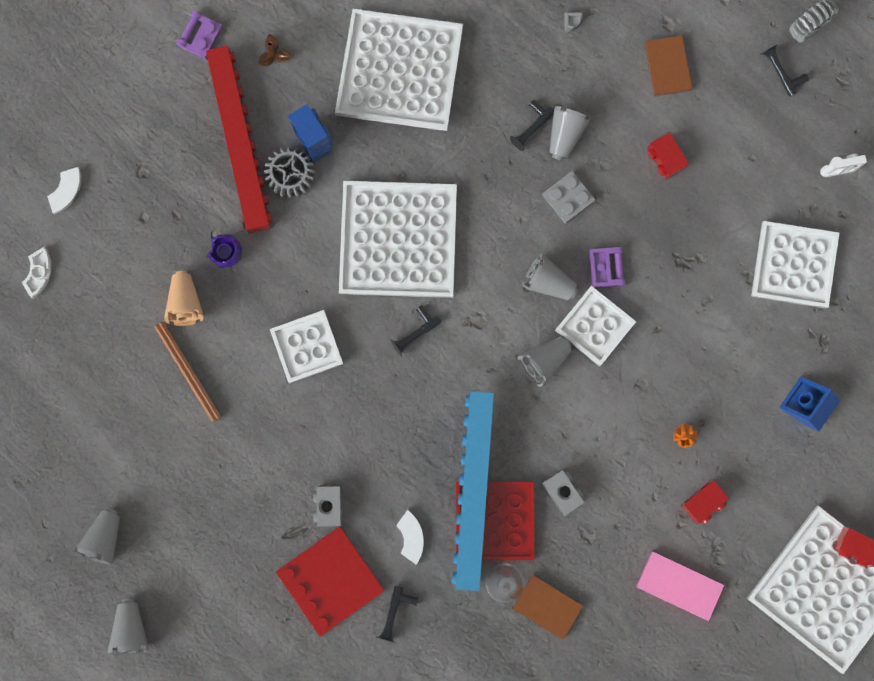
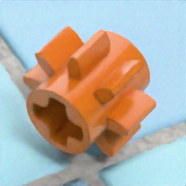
M681 424L679 427H675L673 441H678V446L688 448L696 444L698 431L693 430V426Z

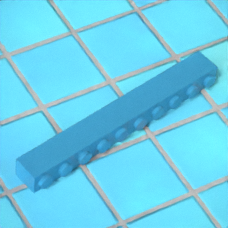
M470 391V394L466 395L465 407L469 408L468 415H464L463 425L467 427V434H463L462 446H466L465 454H461V466H464V474L460 473L459 485H463L462 493H458V505H461V513H457L456 524L460 525L459 533H455V544H458V552H454L453 564H457V571L452 574V584H455V588L458 590H480L494 393Z

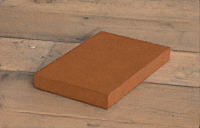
M682 35L645 41L654 96L691 91L692 85Z
M532 575L512 609L564 640L583 605Z

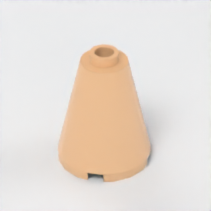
M177 271L172 276L164 315L165 321L168 324L169 321H172L176 326H188L196 324L198 319H200V322L203 321L204 314L192 276L186 271Z

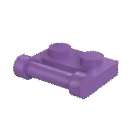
M192 11L190 14L191 18L181 38H178L176 45L207 59L206 50L213 48L223 26L196 11ZM197 22L202 23L192 44L187 43Z
M623 247L589 249L592 287L626 286L622 263ZM609 255H614L616 279L611 280Z

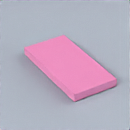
M651 552L636 587L709 621L724 585L655 552Z

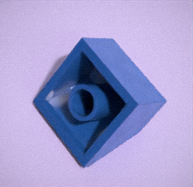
M801 376L780 408L803 425L819 432L840 402V399L831 389Z

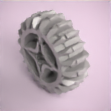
M821 0L802 14L790 26L789 31L793 38L798 42H803L827 25L838 14L839 9L836 3L832 0Z
M288 147L287 152H285L283 148H280L281 153L278 154L274 151L275 158L269 156L268 159L271 163H265V167L268 168L264 170V174L267 175L265 181L270 182L268 186L270 189L274 188L275 194L280 191L281 197H284L286 192L289 198L292 197V193H295L296 197H298V191L301 190L302 193H305L304 187H311L308 181H314V177L310 176L315 174V170L311 169L314 167V163L310 162V156L305 157V151L299 153V149L295 148L292 152L291 147ZM289 159L288 163L280 165L282 161ZM297 160L304 165V173L296 169ZM292 169L293 174L290 173V175L287 176L286 171ZM275 171L283 175V184L276 181ZM293 180H300L297 184L290 186Z

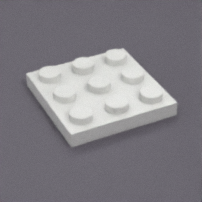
M591 286L555 331L563 338H567L573 346L600 367L636 321Z
M324 310L270 329L289 384L343 365Z

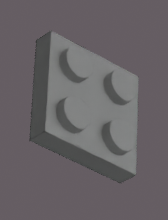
M573 171L542 193V196L565 224L595 202L594 197Z

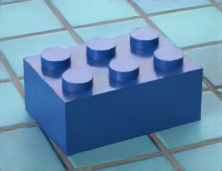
M308 104L288 115V119L295 135L314 163L332 152L331 145L333 143L325 124L321 125L320 117L314 108L310 109Z

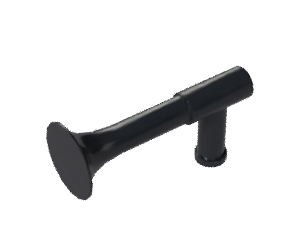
M777 44L760 55H765L770 59L790 97L797 93L794 87L807 82L809 79L806 74L793 81L789 79L776 55Z
M535 99L529 103V106L540 117L521 135L517 137L510 136L511 142L517 149L524 151L525 141L553 116L554 109L552 107L545 111Z
M423 305L418 307L416 311L419 312L426 323L402 340H390L400 356H402L403 349L409 343L442 323L438 316L432 319Z
M395 586L385 628L382 634L375 638L395 642L392 638V627L400 601L417 606L418 597L402 594L403 588Z

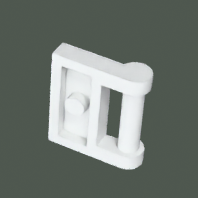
M858 154L848 155L846 159L834 157L829 165L821 168L820 173L823 177H831L855 172L867 163L865 155L858 156Z

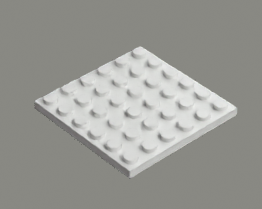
M352 9L335 115L447 131L463 24Z
M343 181L339 294L453 298L457 184Z
M816 506L748 595L747 599L837 671L844 674L874 634V567L868 566L866 569L857 565V560L851 557L848 560L838 555L839 551L833 548L842 528L846 527L821 507Z

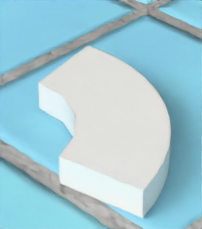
M79 167L60 172L61 180L59 187L54 193L48 195L54 215L64 211L74 202L73 200L81 187V171Z
M45 246L28 256L30 272L27 278L22 281V284L32 299L36 298L45 289L51 276V258Z
M407 510L396 525L404 537V547L401 554L417 565L424 546L423 532L416 517Z

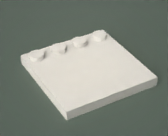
M763 221L751 296L829 308L839 233Z

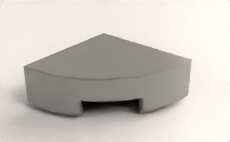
M583 12L564 13V33L571 32L580 25Z

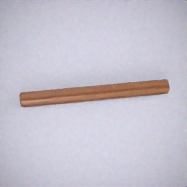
M160 322L155 325L157 333L210 420L215 422L220 419V413L165 323Z

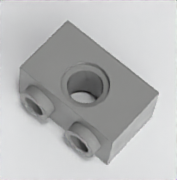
M560 470L542 482L562 515L566 516L584 504L582 500L584 495L579 488H574L571 483L574 480L568 471L564 473L563 470ZM563 486L568 487L570 491L569 495L565 498L559 493L560 488Z
M341 486L316 487V491H313V503H317V511L313 512L314 522H317V526H342ZM325 501L332 503L333 507L330 512H325L322 508Z

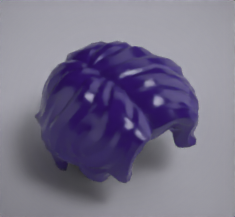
M221 234L212 237V250L207 255L212 262L219 267H232L240 261L242 247L231 234Z

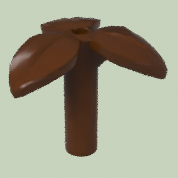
M268 34L265 47L269 53H263L258 63L264 66L273 63V57H276L278 62H285L290 58V54L286 50L276 51L279 46L278 41L273 35Z

